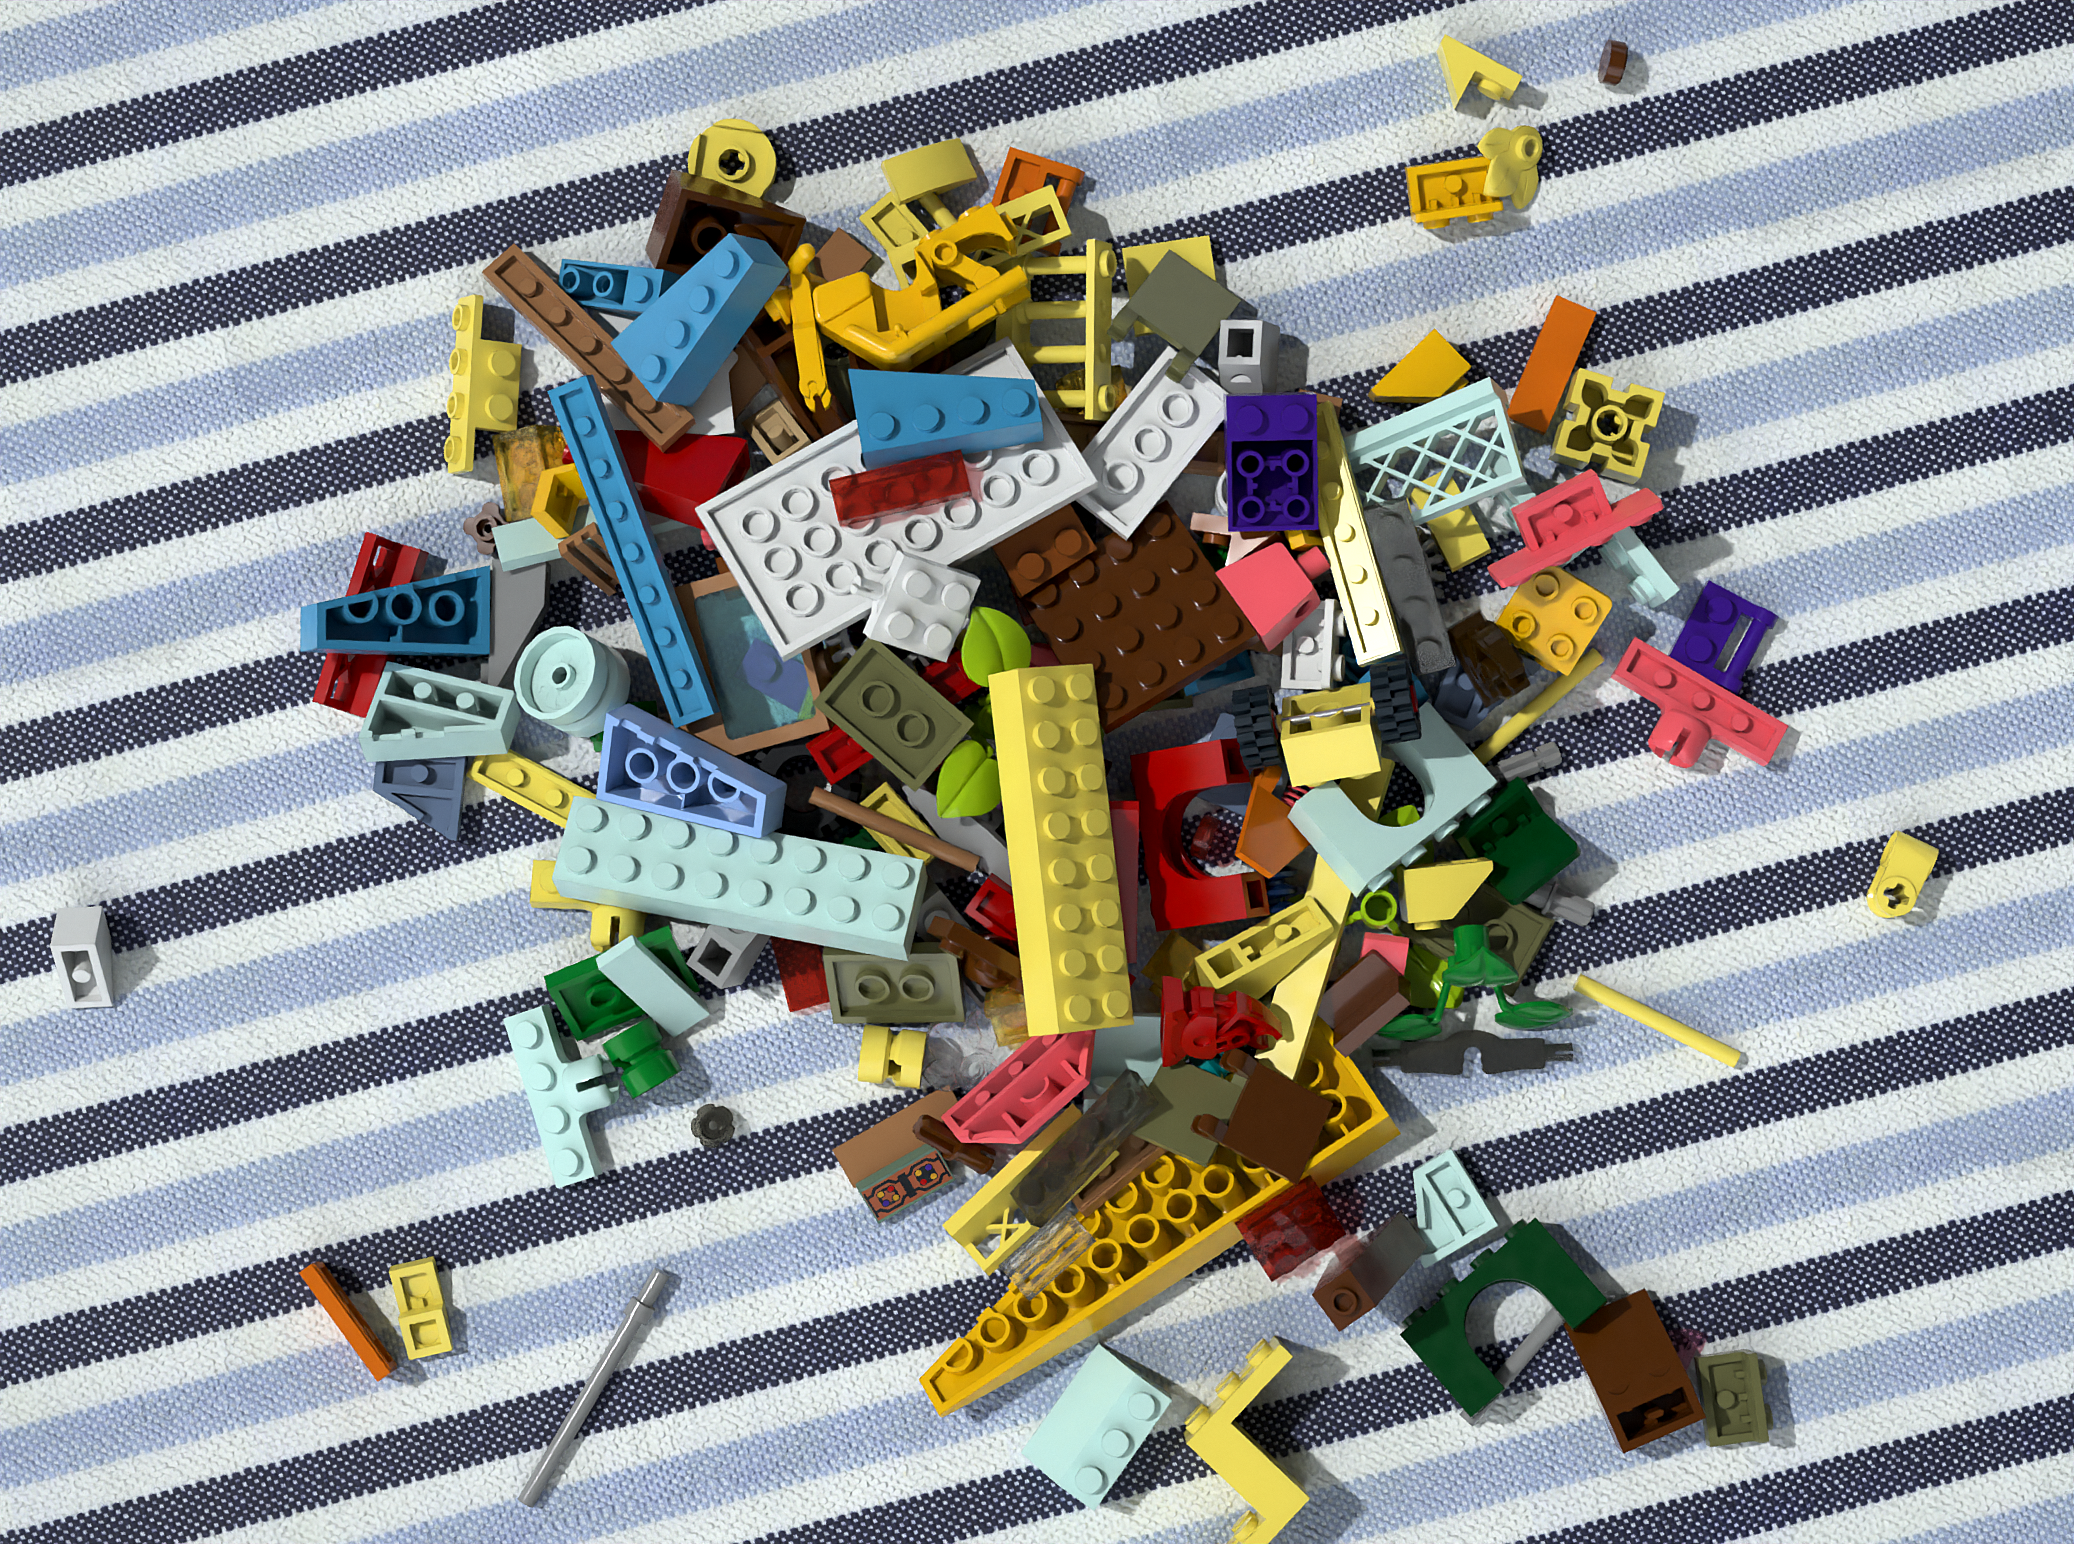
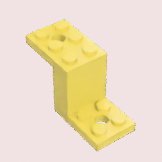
M1276 1336L1269 1342L1264 1338L1259 1340L1245 1356L1248 1360L1246 1367L1238 1375L1233 1370L1229 1372L1214 1389L1217 1392L1215 1400L1208 1407L1202 1403L1198 1405L1184 1421V1424L1187 1425L1183 1433L1186 1444L1257 1510L1255 1514L1248 1510L1237 1520L1231 1528L1234 1535L1226 1544H1268L1310 1499L1305 1487L1234 1420L1293 1357L1289 1349Z

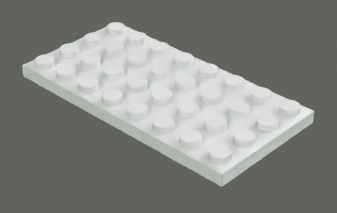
M1008 336L939 373L1034 379ZM1036 381L1035 385L1043 423L1044 441L866 472L856 419L695 508L699 519L783 662L870 615L872 599L851 593V583L856 584L853 578L859 575L863 578L880 582L881 578L889 571L897 550L954 568L1098 488L1097 479Z

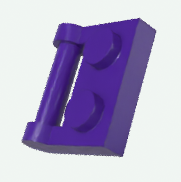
M1708 580L1667 656L1738 696L1744 685L1741 681L1765 633L1768 629L1774 628L1779 617L1770 610L1757 606ZM1740 615L1752 622L1726 672H1722L1714 668V665Z

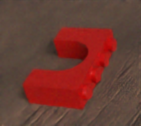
M1237 738L1219 739L1130 755L1132 765L1130 777L1135 788L1136 799L1139 801V829L1142 832L1145 852L1144 869L1149 879L1151 893L1150 911L1155 920L1156 932L1270 915L1264 875L1258 871L1221 877L1208 875L1199 870L1190 861L1184 850L1181 838L1183 815L1194 797L1208 789L1250 782L1249 771L1244 766Z

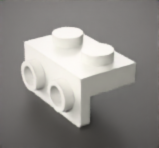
M1336 599L1320 600L1319 606L1283 639L1282 689L1333 690L1337 688V681L1344 680L1345 656L1339 654V637L1346 636L1347 623L1343 610H1341V602Z

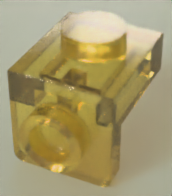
M1009 984L1003 988L992 989L985 994L984 1012L986 1018L991 1020L998 1047L1024 1042L1031 1038L1028 1033L1025 998L1008 988Z

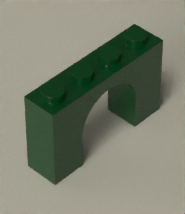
M1536 1217L1530 1223H1527L1523 1218L1519 1220L1503 1235L1507 1242L1495 1253L1490 1248L1484 1250L1469 1264L1474 1270L1461 1282L1456 1276L1453 1277L1435 1293L1440 1299L1427 1311L1422 1306L1418 1307L1402 1321L1406 1329L1400 1336L1471 1419L1506 1391L1504 1386L1471 1349L1466 1337L1465 1322L1467 1312L1474 1299L1483 1290L1504 1282H1515L1529 1286L1536 1290L1550 1304L1573 1332L1607 1304L1605 1296Z

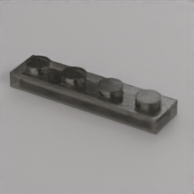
M1407 495L1363 507L1365 521L1412 673L1418 677L1457 666L1455 653Z
M1127 1068L1010 1192V1195L1030 1225L1042 1228L1159 1105L1158 1100L1138 1072Z

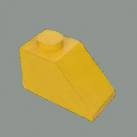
M1434 328L1370 390L1367 396L1373 402L1429 403L1464 388L1469 383L1464 375L1472 366Z

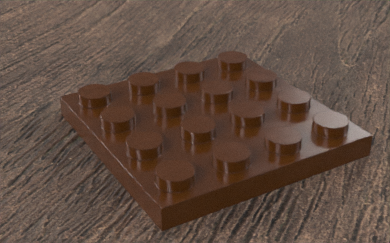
M1167 500L1152 508L1127 541L1116 532H1113L1094 543L1097 548L1096 550L1024 596H1020L1015 591L1020 602L1062 666L1093 664L1099 723L1106 735L1259 642L1257 633L1215 574L1216 572Z

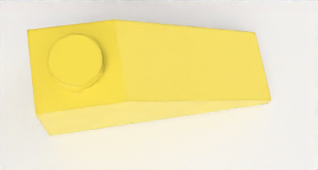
M1310 895L1195 957L1200 986L1215 988V993L1228 995L1237 990L1258 1000L1334 932L1333 925Z

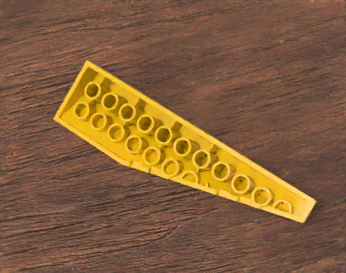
M1316 1017L1296 1083L1332 1102L1333 1105L1299 1183L1293 1184L1222 1145L1218 1146L1207 1168L1167 1151L1087 1218L1078 1211L1035 1256L1038 1260L1025 1274L1019 1273L1007 1286L1009 1290L992 1308L988 1306L976 1318L978 1323L964 1338L958 1337L919 1378L921 1385L940 1417H945L1021 1376L1137 1308L1401 1134L1350 1056L1345 1058L1333 1047V1031L1321 1017ZM1231 1073L1224 1079L1231 1082L1234 1074Z

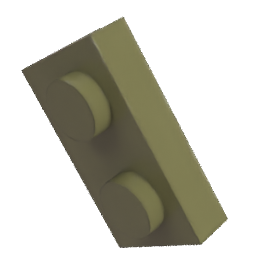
M1748 1349L1694 1356L1700 1404L1706 1416L1703 1419L1706 1445L1715 1447L1755 1441L1759 1444L1769 1442L1768 1431L1773 1429V1416L1769 1404H1764L1762 1386L1767 1384V1372L1764 1361L1758 1359L1756 1352Z

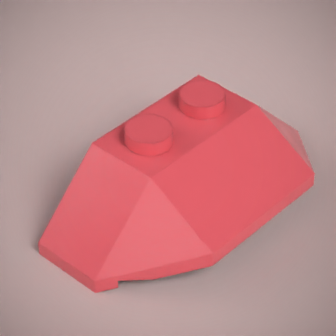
M1096 1029L1032 1036L944 1113L941 1119L961 1143L1022 1144L1090 1084Z

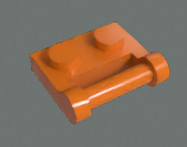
M1009 147L991 203L994 207H997L1041 189L1045 186L1047 176L1059 180L1056 196L1066 218L1076 186L1082 185L1085 172L1063 163ZM1053 210L1049 212L1041 236L1060 229ZM1033 219L1030 220L1027 230H1030ZM1024 235L1020 244L1034 239ZM1058 241L1035 251L1048 256L1058 257L1062 243Z

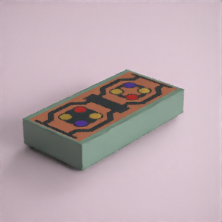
M924 1144L857 1182L855 1185L874 1218L880 1224L956 1179L940 1151L928 1144Z

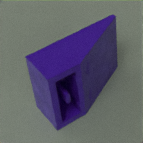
M1314 392L1223 394L1228 532L1319 530L1317 394Z

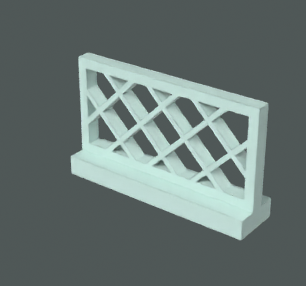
M1490 377L1343 438L1353 475L1369 467L1380 471L1369 493L1357 487L1359 496L1365 498L1362 507L1366 519L1375 503L1390 509L1383 525L1369 530L1373 544L1527 481L1507 409L1510 408L1506 392ZM1496 415L1499 426L1490 442L1474 436L1482 420ZM1454 434L1460 437L1449 459L1433 453L1441 437ZM1502 441H1503V443H1504L1505 449L1499 447V446L1501 445ZM1470 442L1486 448L1475 470L1459 464ZM1410 450L1420 454L1409 476L1393 470L1401 454ZM1498 453L1508 458L1512 472L1493 479L1486 476L1485 473L1495 454ZM1429 459L1446 465L1434 487L1418 481ZM1455 470L1471 476L1464 492L1454 496L1444 492ZM1389 476L1405 482L1394 504L1379 498ZM1415 487L1431 493L1423 509L1416 512L1404 509Z

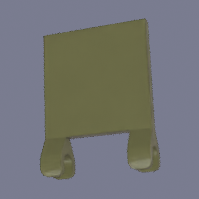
M1169 249L1128 303L1115 316L1112 325L1107 330V334L1117 342H1122L1137 320L1180 350L1165 372L1169 379L1178 384L1220 330L1221 320H1227L1241 302V299Z
M1186 1055L1177 1064L1170 1067H1162V1064L1160 1065L1129 1121L1126 1132L1207 1168L1220 1144L1193 1133L1190 1129L1193 1119L1196 1115L1211 1114L1227 1125L1247 1079L1234 1074L1231 1082L1186 1063L1190 1058L1189 1055Z

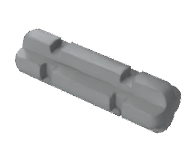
M1549 742L1536 747L1537 751L1535 752L1531 749L1497 762L1498 766L1493 767V765L1485 767L1497 780V784L1492 790L1501 787L1503 782L1507 785L1517 776L1522 779L1540 772L1542 767L1548 769L1560 764L1562 757L1556 743Z

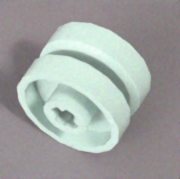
M570 626L553 627L538 634L525 647L517 663L514 678L517 701L526 713L574 737H591L604 731L606 713L626 704L631 683L628 665L618 651Z

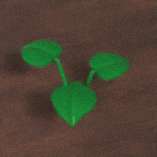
M1463 925L1453 930L1454 955L1447 957L1448 969L1442 972L1444 983L1435 1012L1428 1016L1410 1014L1394 1017L1375 1034L1398 1041H1417L1438 1035L1442 1032V1025L1439 1022L1443 1017L1451 985L1457 987L1481 985L1493 987L1500 1009L1503 1011L1495 1014V1022L1503 1027L1515 1030H1534L1551 1026L1572 1016L1573 1008L1569 1009L1566 1006L1548 1001L1526 1002L1516 1006L1506 1000L1502 986L1519 980L1517 970L1504 959L1490 951L1488 927L1483 925Z

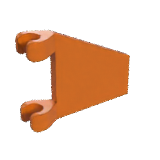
M1278 765L1264 767L1263 770L1258 768L1251 771L1249 778L1252 790L1235 852L1236 857L1268 879L1276 875L1310 845L1287 817L1292 808L1271 794L1282 774V769Z

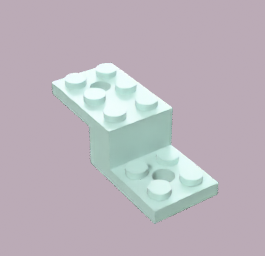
M1496 453L1485 475L1496 479L1512 472L1508 459ZM1526 482L1488 497L1493 499L1496 496L1506 509L1502 513L1503 517L1517 534H1520L1511 508L1536 496ZM1630 526L1614 533L1608 542L1602 544L1603 547L1599 550L1601 556L1614 571L1619 568L1631 581L1627 584L1628 590L1641 605L1648 603L1653 609L1680 591ZM1588 547L1572 554V558L1569 561L1559 566L1563 568L1574 558L1580 555L1583 551H1585Z

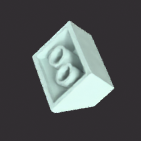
M1098 1342L1021 1453L1057 1485L1094 1511L1172 1402L1171 1394Z

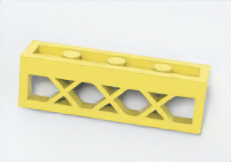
M1052 184L994 207L999 215L1006 211L1019 232L1015 239L1017 249L1015 256L1011 257L1005 251L1000 253L988 248L976 250L973 260L978 262L982 252L992 255V257L978 263L994 268L1072 236ZM1052 210L1060 228L1044 236L1027 230L1031 219ZM1024 235L1034 239L1020 245ZM923 237L886 251L902 290L910 286L904 270L916 266L914 248L919 245V241ZM937 279L939 290L947 287V285L940 283Z
M1072 1103L942 1226L953 1239L965 1248L982 1270L990 1276L1120 1153ZM1094 1138L1103 1150L1090 1162L1078 1163L1079 1151ZM1055 1173H1066L1065 1186L1057 1193H1046L1047 1180ZM1034 1203L1032 1216L1025 1223L1013 1224L1014 1211L1022 1204ZM1001 1234L1000 1246L988 1258H985L977 1246L988 1235Z

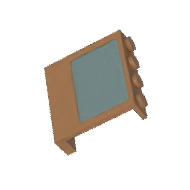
M731 571L674 588L720 710L718 713L678 727L679 729L732 756H738L831 730L836 725L812 704L832 681L831 675L834 674V662L830 652L824 649L823 641L783 662Z

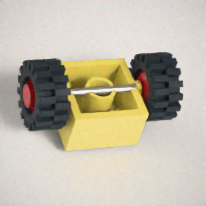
M1402 659L1370 665V682L1285 697L1282 700V715L1278 714L1275 696L1269 684L1233 691L1232 712L1235 717L1233 720L1244 766H1246L1247 770L1284 764L1283 762L1286 760L1292 787L1302 785L1317 787L1327 783L1329 780L1346 777L1361 779L1374 772L1381 771V738L1384 745L1417 740L1422 737L1417 695L1408 660Z

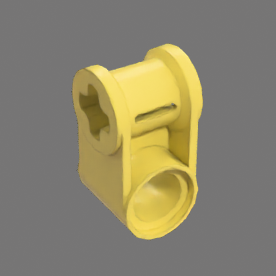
M1896 830L1886 844L1880 859V865L1867 892L1866 900L1871 912L1882 918H1892L1910 912L1915 905L1924 882L1935 865L1939 849ZM1895 889L1893 896L1899 902L1898 904L1887 906L1889 898L1883 895L1884 891Z

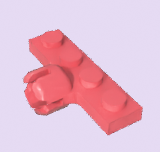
M1636 637L1630 641L1610 677L1655 703L1661 709V717L1648 739L1649 747L1654 754L1662 758L1665 750L1670 751L1675 742H1677L1678 745L1668 763L1681 768L1693 766L1698 761L1710 739L1722 742L1764 767L1771 760L1788 728V725Z

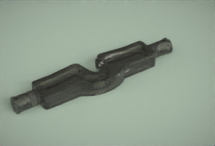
M1477 1029L1460 1030L1446 1036L1443 1040L1399 1042V1049H1371V1057H1389L1388 1059H1371L1372 1068L1399 1066L1402 1073L1460 1075L1463 1072L1464 1052L1469 1047H1476L1479 1050L1480 1062L1482 1064L1481 1070L1486 1074L1543 1069L1546 1066L1545 1062L1573 1061L1572 1053L1555 1054L1556 1051H1573L1571 1042L1545 1044L1544 1039L1540 1037L1499 1038L1492 1033Z

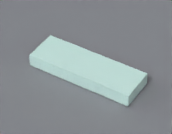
M630 935L596 958L598 969L673 1038L710 1015L707 1004L633 935Z

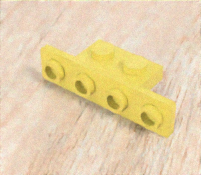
M473 294L460 298L452 314V326L456 330V341L449 360L450 372L453 374V390L447 400V415L451 418L450 436L446 439L444 446V458L448 462V473L461 474L473 470L475 429L509 434L517 431L522 345L481 339L482 295Z

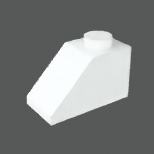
M103 906L58 908L50 948L68 1009L112 1007L111 936Z

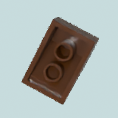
M671 169L645 251L654 269H663L683 276L729 233L766 241L788 267V261L797 249L807 219L801 214L713 179ZM788 272L779 285L784 286Z

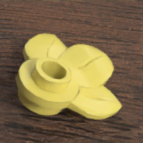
M1520 125L1512 130L1502 127L1493 128L1483 136L1477 145L1479 151L1487 159L1491 160L1483 193L1491 197L1510 195L1515 208L1522 209L1532 200L1537 190L1539 181L1537 163L1542 154V138L1539 132L1532 126Z

